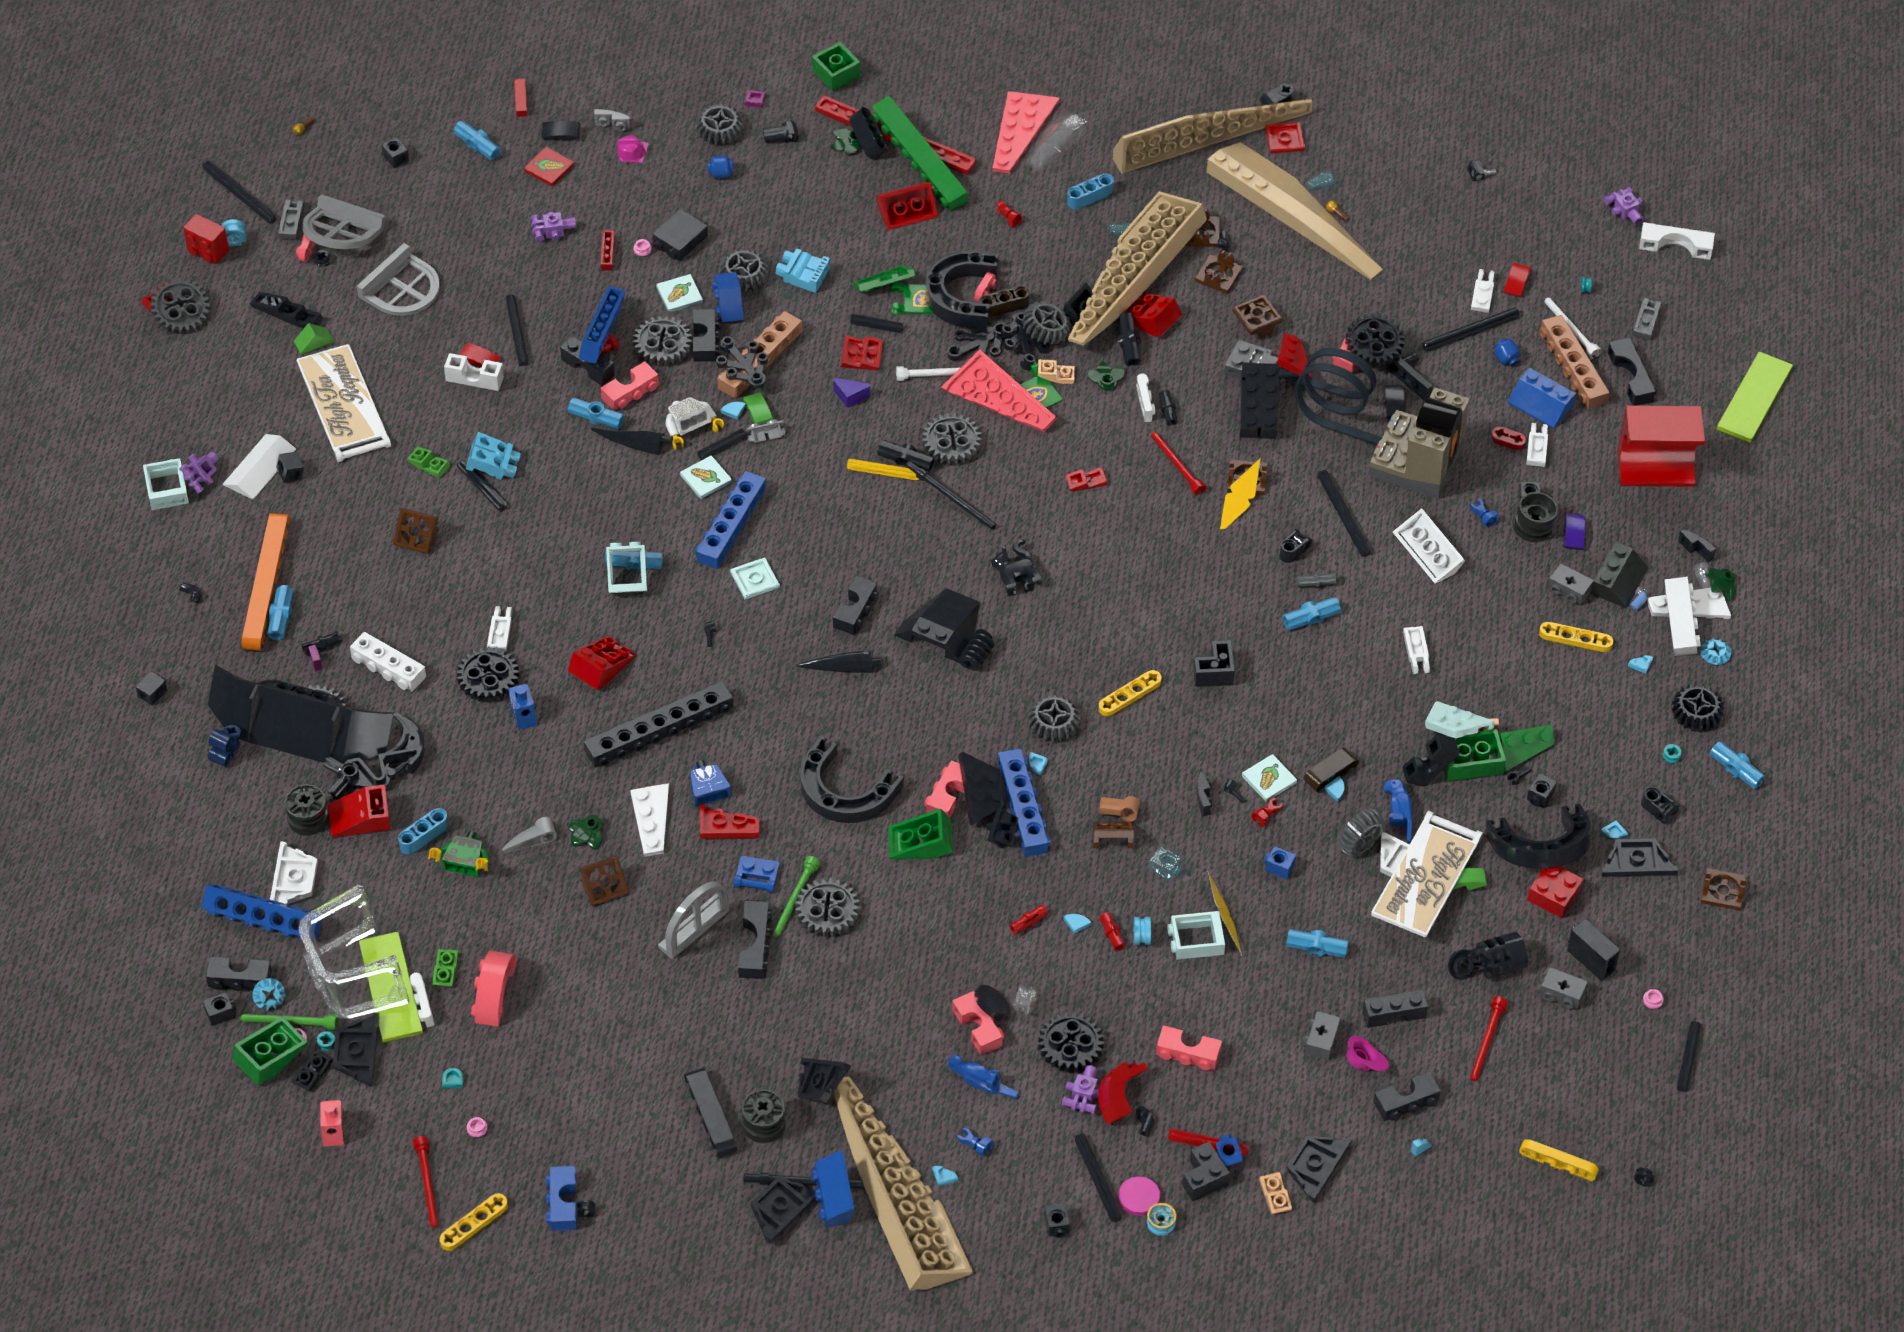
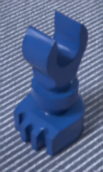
M1477 499L1479 506H1475L1472 502L1470 503L1471 511L1479 515L1482 523L1487 528L1490 527L1489 523H1492V525L1498 523L1499 514L1495 510L1489 511L1485 509L1482 500Z
M962 1128V1132L968 1135L967 1137H961L957 1134L960 1143L971 1145V1148L976 1149V1153L983 1157L988 1154L984 1153L985 1150L989 1152L993 1148L994 1143L991 1138L986 1136L981 1140V1138L972 1135L971 1131L967 1128Z

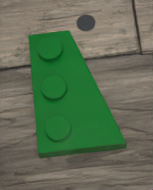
M900 265L853 282L855 290L865 293L871 291L874 287L885 286L888 283L915 276L914 269Z
M1552 725L1498 733L1506 758L1504 772L1554 744Z

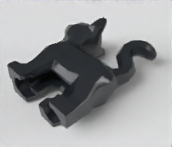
M1023 539L1015 541L1012 549L1017 555L1024 557V559L1009 563L1006 548L1003 546L1002 552L996 554L990 560V565L999 571L1001 580L1006 584L1007 596L1016 595V583L1020 581L1025 583V592L1033 591L1034 584L1042 585V578L1034 566L1032 556L1028 551L1020 549V546L1026 543Z

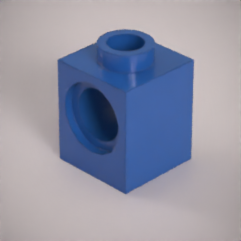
M1274 846L1271 853L1268 852L1265 856V871L1288 879L1295 866L1296 854Z
M1231 1134L1219 1137L1220 1141L1216 1142L1220 1159L1225 1166L1244 1160L1237 1136L1232 1137ZM1226 1144L1234 1146L1235 1152L1233 1155L1225 1154L1224 1146Z

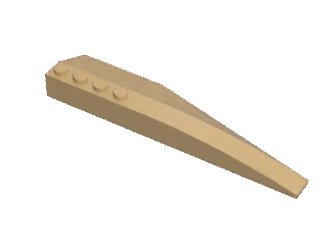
M1240 142L1219 149L1208 158L1207 173L1362 275L1372 280L1383 270L1295 177Z
M1160 191L1155 195L1119 237L1118 245L1114 247L1111 259L1106 262L1105 271L1101 272L1092 290L1093 295L1091 298H1088L1085 310H1082L1079 322H1076L1068 337L1070 342L1085 345L1115 321L1120 314L1127 310L1141 296L1207 220L1202 203Z
M844 1077L834 1091L842 1124L866 1192L909 1289H929L971 1275L973 1271L939 1200L933 1202L930 1196L932 1190L928 1185L924 1186L919 1179L921 1177L919 1172L911 1168L909 1158L893 1136H888L884 1129L886 1127L883 1122L877 1121L873 1115L874 1110L870 1105L864 1103L862 1100L864 1096L851 1078Z

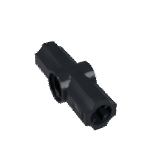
M1122 313L1118 317L1120 331L1118 343L1123 350L1125 364L1127 366H1137L1141 362L1139 350L1141 337L1136 330L1134 315L1132 313Z
M882 440L877 451V455L894 460L898 466H906L911 461L928 472L931 471L935 462V457L918 452L910 444L901 446Z

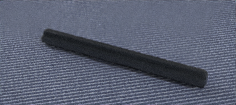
M206 161L203 163V169L266 222L272 224L276 221L275 214L212 162Z
M1511 308L1423 341V349L1430 351L1518 318L1520 316L1519 310Z
M1326 470L1319 471L1318 478L1362 557L1370 555L1371 550L1329 473Z

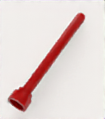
M1152 432L1151 437L1190 483L1192 493L1197 496L1199 495L1198 491L1201 493L1205 492L1207 486L1203 481L1195 479L1157 432Z
M1495 996L1492 999V1015L1470 1076L1473 1082L1479 1078L1500 1014H1503L1507 1009L1508 1001L1503 997Z
M419 1136L412 1141L413 1149L419 1154L430 1226L436 1228L438 1226V1218L427 1157L430 1143L428 1137Z

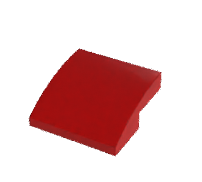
M846 335L840 367L878 370L883 340L866 335L864 340Z

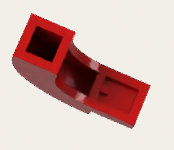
M1125 1061L1110 1070L1102 1079L1098 1092V1101L1102 1116L1107 1125L1132 1113L1125 1097V1084L1127 1080L1148 1070L1145 1062L1138 1065L1136 1062L1127 1065Z

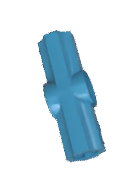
M459 121L456 124L454 134L464 140L469 148L471 147L475 150L474 152L479 151L489 160H495L499 157L501 148L489 140L488 135L483 130L479 129L477 131L465 121Z
M572 398L569 403L568 413L588 419L592 424H603L615 429H621L623 426L625 414L604 408L601 402L589 403L578 398Z
M607 551L605 552V565H607ZM640 551L612 552V566H622L627 570L637 569L639 571L641 569ZM645 551L646 568L662 569L663 553Z
M287 585L277 587L274 603L270 605V622L267 635L273 640L284 639L287 622H290L288 618L291 615L293 589Z
M1334 597L1318 603L1309 601L1303 604L1300 609L1284 614L1282 620L1287 630L1290 631L1307 624L1309 626L1317 622L1319 624L1324 618L1341 613L1338 599Z
M1722 741L1717 742L1710 751V755L1725 766L1726 772L1732 773L1734 778L1739 777L1753 789H1757L1765 780L1766 776L1751 765L1749 758L1745 754H1737Z
M1289 929L1286 946L1306 950L1310 955L1313 953L1321 957L1326 954L1345 958L1348 940L1328 937L1325 932L1320 930L1308 933Z

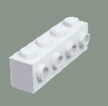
M1688 577L1665 579L1674 656L1697 654V647L1700 646V637L1695 635L1698 623L1697 618H1693L1692 612H1696L1695 601L1690 599V595H1693L1692 583L1688 584Z
M363 632L350 646L351 657L356 663H363L371 672L382 674L384 679L394 681L403 690L408 689L413 692L426 677L425 666L366 632Z

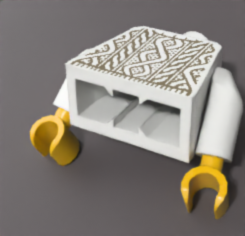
M687 398L682 401H674L668 408L669 414L666 417V427L670 437H673L672 444L675 450H677L676 443H680L682 448L684 447L683 439L678 437V435L686 434L711 421L713 422L712 430L714 432H718L717 425L723 429V420L716 418L717 415L707 402Z

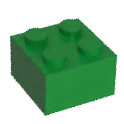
M841 42L812 56V71L831 91L861 77L860 61Z

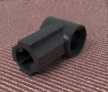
M786 121L782 126L763 128L765 143L784 141L786 144H789L788 142L797 143L799 141L797 124L794 121Z

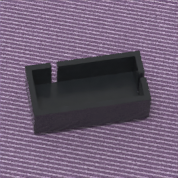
M1242 362L1239 438H1256L1257 428H1261L1260 438H1277L1279 364Z

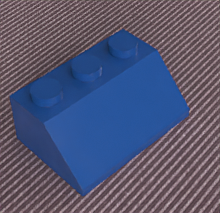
M1529 368L1519 379L1507 403L1554 429L1573 408L1576 393Z
M838 1151L816 1161L814 1169H811L812 1181L816 1182L817 1189H815L816 1201H820L821 1206L819 1208V1218L821 1221H824L825 1227L850 1223L854 1212L843 1151Z

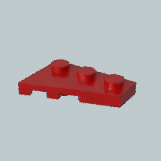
M1285 332L1281 340L1276 364L1300 376L1308 362L1302 340L1293 334Z
M700 804V839L759 838V818L740 813L733 815L725 813L723 809L719 808L716 810L707 809L706 805Z

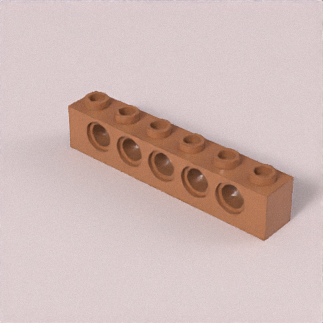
M786 311L777 316L773 323L766 327L758 338L754 339V341L758 342V351L755 353L751 367L756 370L758 365L757 355L765 352L768 355L765 369L802 332V320ZM748 348L744 349L741 352L742 356L745 359L748 353ZM736 369L737 373L747 374L744 370ZM726 370L721 372L717 378L718 389L735 399L750 385L748 381L727 379Z
M1563 315L1542 320L1541 328L1539 329L1542 339H1546L1549 351H1553L1557 364H1561L1564 376L1570 379L1572 389L1578 392L1581 404H1585L1587 409L1607 404L1609 391Z

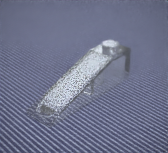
M1075 113L1058 117L1048 125L1026 160V164L1037 172L1041 171L1086 135L1087 121Z

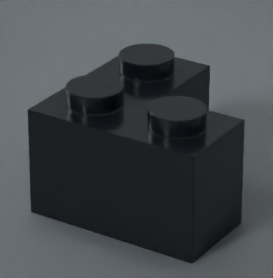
M1231 640L1212 641L1211 657L1194 658L1195 686L1233 685L1235 669Z
M1210 1142L1191 1149L1190 1162L1195 1169L1183 1174L1182 1186L1193 1202L1227 1186L1230 1173Z

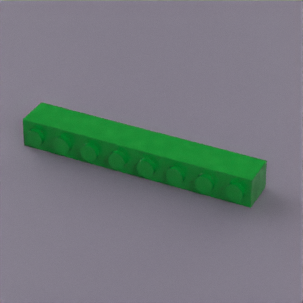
M887 96L872 106V116L875 122L881 124V128L886 135L889 134L893 145L901 149L902 156L910 160L914 171L918 170L922 181L931 183L932 192L935 196L938 195L944 208L948 207L952 211L968 202L967 191L892 98Z

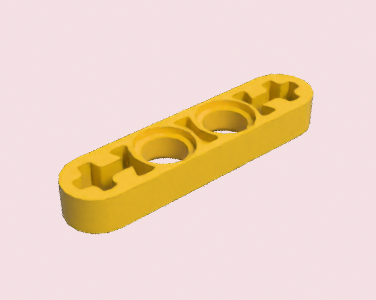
M1544 622L1539 630L1541 638L1553 642L1600 652H1608L1613 646V638L1610 635L1552 622ZM1569 633L1572 637L1564 638L1561 634ZM1588 637L1591 641L1583 642L1580 638ZM1607 641L1606 645H1602V642Z
M1150 670L1106 696L1099 702L1100 714L1111 716L1158 688L1161 684V674L1158 671ZM1135 686H1139L1143 690L1140 692H1135L1132 688ZM1123 695L1126 696L1128 699L1126 701H1120L1117 699V697ZM1104 705L1107 707L1111 705V709L1104 708Z
M1524 1140L1519 1149L1520 1154L1542 1163L1547 1162L1552 1167L1568 1170L1571 1174L1590 1181L1595 1180L1599 1168L1589 1161L1533 1140Z
M494 1194L440 1235L441 1247L447 1251H452L507 1210V1198L503 1194ZM495 1201H497V1202H501V1201H502V1206H499V1205H496V1206H495V1203H494V1202H495ZM479 1213H486L488 1215L485 1220H478L476 1218ZM463 1225L471 1226V1230L466 1233L460 1231V1228ZM446 1238H448V1239H452V1238H453V1243H450V1242H447V1243H446V1240H445V1239H446Z

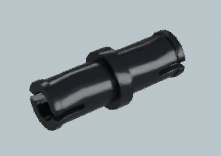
M1163 390L1159 393L1162 404L1161 411L1165 415L1167 426H1170V421L1172 425H1176L1178 423L1175 413L1176 406L1172 402L1170 391L1167 390L1165 392Z
M335 631L323 637L320 635L315 640L301 644L304 654H309L308 646L315 645L317 650L324 651L329 646L341 643L342 639L338 635L339 632Z

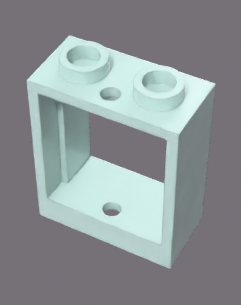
M180 458L143 465L151 510L189 503L183 472L179 470L182 466ZM174 474L179 475L181 488L153 493L152 478Z
M629 542V546H622V543H610V547H606L609 593L647 591L645 545H641V542ZM640 551L642 583L613 585L612 552Z
M1219 911L1171 916V924H1168V935L1173 937L1171 951L1176 954V959L1224 955L1225 941ZM1211 926L1214 943L1181 946L1179 929Z

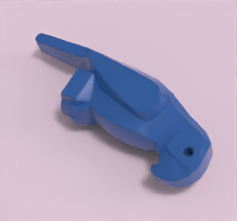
M1391 779L1384 785V792H1389L1392 795L1390 801L1391 815L1388 818L1389 824L1401 827L1406 825L1407 844L1410 845L1412 800L1402 781Z
M957 1055L950 1057L948 1061L949 1068L963 1077L968 1085L992 1094L998 1093L1013 1099L1018 1097V1091L1001 1084L999 1071L995 1069L988 1070L975 1062L966 1063Z

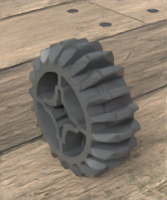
M715 104L714 107L709 105L708 109L703 108V111L699 113L696 120V130L703 141L708 140L709 144L715 142L716 146L718 142H721L724 146L726 141L731 144L732 140L736 141L737 137H740L743 130V119L740 112H737L736 108L731 109L730 105L727 107L724 104L721 106Z
M741 248L740 251L734 250L733 254L728 253L727 257H723L720 264V274L736 272L740 289H744L747 293L748 288L754 291L755 286L760 288L761 283H765V279L768 276V265L765 258L761 254H757L756 250L750 252L749 248L747 251H743Z
M1043 301L1030 304L1023 314V329L1027 330L1026 334H1031V339H1037V343L1041 341L1044 345L1046 343L1058 345L1059 342L1065 340L1070 332L1071 323L1069 321L1070 318L1066 316V312H1062V308H1057L1056 304L1051 305L1049 301L1046 304Z
M1056 694L1054 697L1047 695L1046 699L1040 697L1039 701H1035L1033 706H1031L1028 714L1029 726L1032 728L1033 733H1037L1038 738L1043 736L1044 741L1051 738L1052 743L1055 738H1058L1059 742H1061L1062 737L1068 740L1069 735L1074 736L1075 731L1078 730L1080 712L1077 709L1076 703H1072L1071 699L1065 700L1064 695L1061 698L1057 697Z
M1372 808L1360 811L1344 825V829L1341 830V834L1338 836V846L1348 856H1359L1374 845L1379 836L1382 835L1386 824L1385 819Z

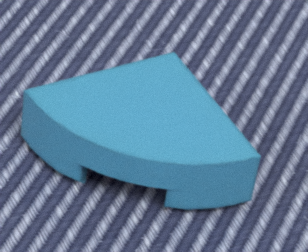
M729 403L721 409V414L738 419L745 409L746 403Z
M1645 655L1640 658H1634L1629 662L1628 667L1646 674L1653 657Z
M1030 752L1029 765L1036 774L1041 776L1048 763V758Z
M1338 776L1327 784L1324 790L1338 802L1344 793V783Z
M1617 821L1602 828L1600 831L1604 836L1611 839H1624L1629 835Z
M1079 914L1064 916V921L1074 934L1091 926V921L1085 916Z
M1417 1139L1412 1142L1411 1152L1416 1157L1429 1149L1431 1144L1427 1139L1423 1141Z
M943 1166L932 1167L938 1187L958 1181L955 1172L943 1168Z

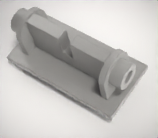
M774 419L768 421L767 424L760 425V423L750 425L746 430V434H750L748 435L749 443L753 442L755 444L766 441L765 434H768L769 440L782 438L785 435L784 428H780L783 425V420L778 421Z

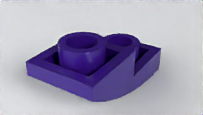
M1565 514L1564 548L1584 549L1585 516Z

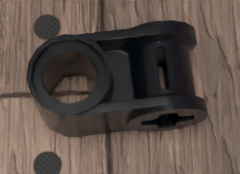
M1287 83L1281 84L1277 88L1264 93L1260 98V102L1263 106L1292 102L1294 88Z
M1298 529L1293 530L1281 543L1280 560L1285 563L1295 561L1311 546L1312 538L1305 537Z
M1656 787L1645 789L1641 800L1642 807L1657 820L1666 824L1670 816L1678 813V804Z

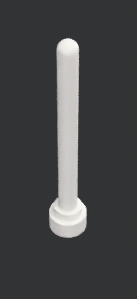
M1546 298L1545 304L1556 316L1563 315L1575 337L1585 347L1586 355L1590 359H1594L1593 355L1596 357L1600 356L1602 353L1601 348L1597 344L1590 343L1553 300Z
M904 366L896 367L897 381H904L908 377L954 375L960 368L908 370Z

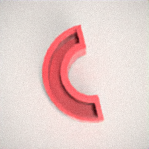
M490 950L485 960L481 959L479 965L480 976H476L474 987L477 988L476 1000L471 1010V1016H475V1023L499 1027L503 1013L506 984L509 976L513 977L517 962L515 954Z

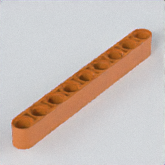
M269 514L242 635V650L262 651L261 645L264 644L266 634H264V631L268 626L269 619L267 617L271 599L274 598L275 594L274 585L277 584L279 575L277 571L280 569L282 561L280 557L284 552V539L287 538L288 534L287 525L290 524L289 514Z

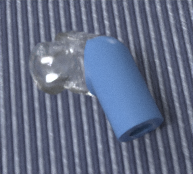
M1642 586L1636 589L1637 597L1630 604L1636 611L1646 602L1649 595L1647 588L1644 589Z

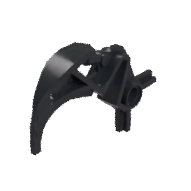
M397 712L393 714V718L398 720L403 726V735L396 746L385 753L378 754L382 774L380 778H377L361 758L349 759L342 764L331 757H327L323 766L336 773L338 781L330 788L328 794L335 799L347 787L364 788L385 784L386 788L390 780H394L397 774L404 770L407 765L406 771L413 774L421 765L425 751L424 738L420 728ZM405 762L394 769L389 767L390 764Z

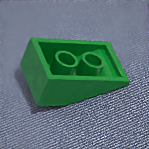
M941 808L888 826L891 860L938 858L953 852L952 821Z
M282 1016L234 1044L233 1061L259 1086L283 1069L308 1045V1041Z

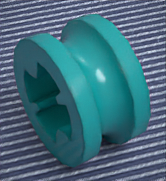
M1585 277L1581 278V293L1585 291L1591 293V277H1588V279H1585Z
M1669 744L1664 748L1663 758L1667 762L1675 763L1680 760L1681 749L1677 745Z
M329 1031L320 1033L317 1037L318 1047L323 1051L332 1050L335 1046L334 1034ZM325 1038H329L330 1042L328 1041V1044H323L322 1040L325 1041Z

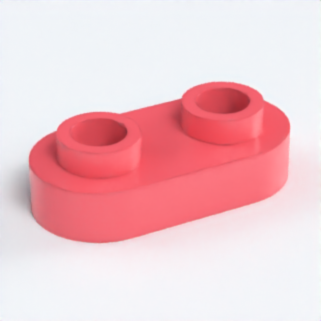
M305 234L303 235L301 246H298L296 250V257L302 262L308 261L316 245Z
M988 272L975 292L974 302L979 303L983 295L990 294V290L995 289L997 279L994 274Z

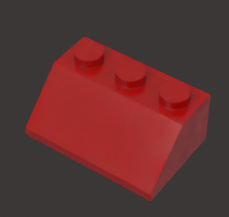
M923 182L875 195L878 210L888 230L938 217L930 182Z

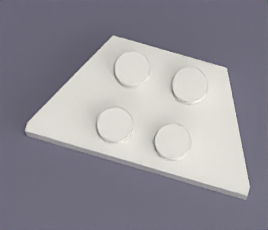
M1382 832L1380 872L1392 877L1409 844Z
M281 841L270 899L290 904L311 897L318 866L317 858L306 855L297 848L294 850L288 847L287 843Z

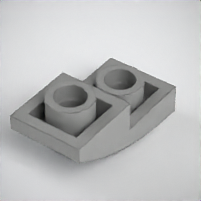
M594 110L595 125H612V129L617 131L630 130L629 116L610 110Z

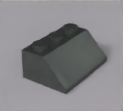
M1615 542L1593 581L1591 594L1626 608L1648 567L1634 549Z

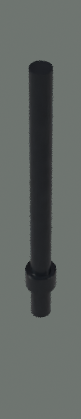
M911 461L906 464V467L914 472L917 478L921 481L925 480L991 530L996 526L993 521L930 476L927 470L918 467Z
M760 1172V1174L744 1173L743 1182H759L760 1185H768V1183H772L779 1176L791 1182L817 1186L816 1182L812 1181V1177L769 1175L767 1172ZM849 1179L850 1188H865L862 1180Z

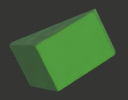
M308 323L294 340L300 354L335 342L327 328Z

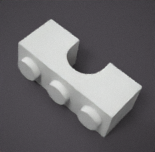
M449 353L444 366L445 378L448 382L499 391L504 378L503 365L498 362L484 360L482 368H476L468 363L467 356Z

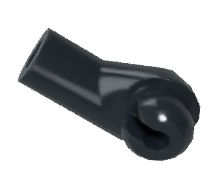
M1221 231L1217 247L1226 250L1230 246L1229 235L1227 231Z
M182 582L180 591L191 594L190 601L199 603L200 597H202L200 589L195 585Z
M1140 1106L1136 1110V1115L1142 1124L1139 1134L1148 1137L1154 1124V1118L1148 1109Z

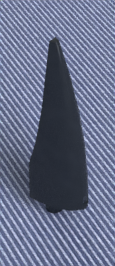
M591 427L592 431L604 438L650 454L660 455L663 443L671 444L672 437L665 436V433L613 431Z
M871 650L855 651L812 659L796 664V667L845 673H873V666H882V658H873Z

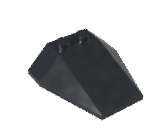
M946 588L905 619L894 636L910 643L915 637L945 649V657L958 662V657L974 635L980 602Z

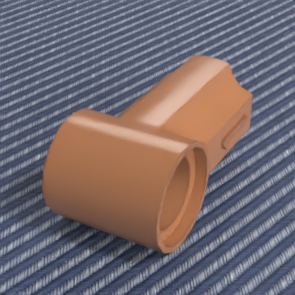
M1128 796L1125 799L1101 797L1100 814L1119 816L1124 821L1132 822L1137 818L1140 801L1133 796Z

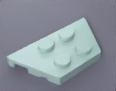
M1436 701L1425 721L1427 729L1453 738H1459L1468 734L1478 733V728L1487 727L1489 730L1493 729L1494 721Z

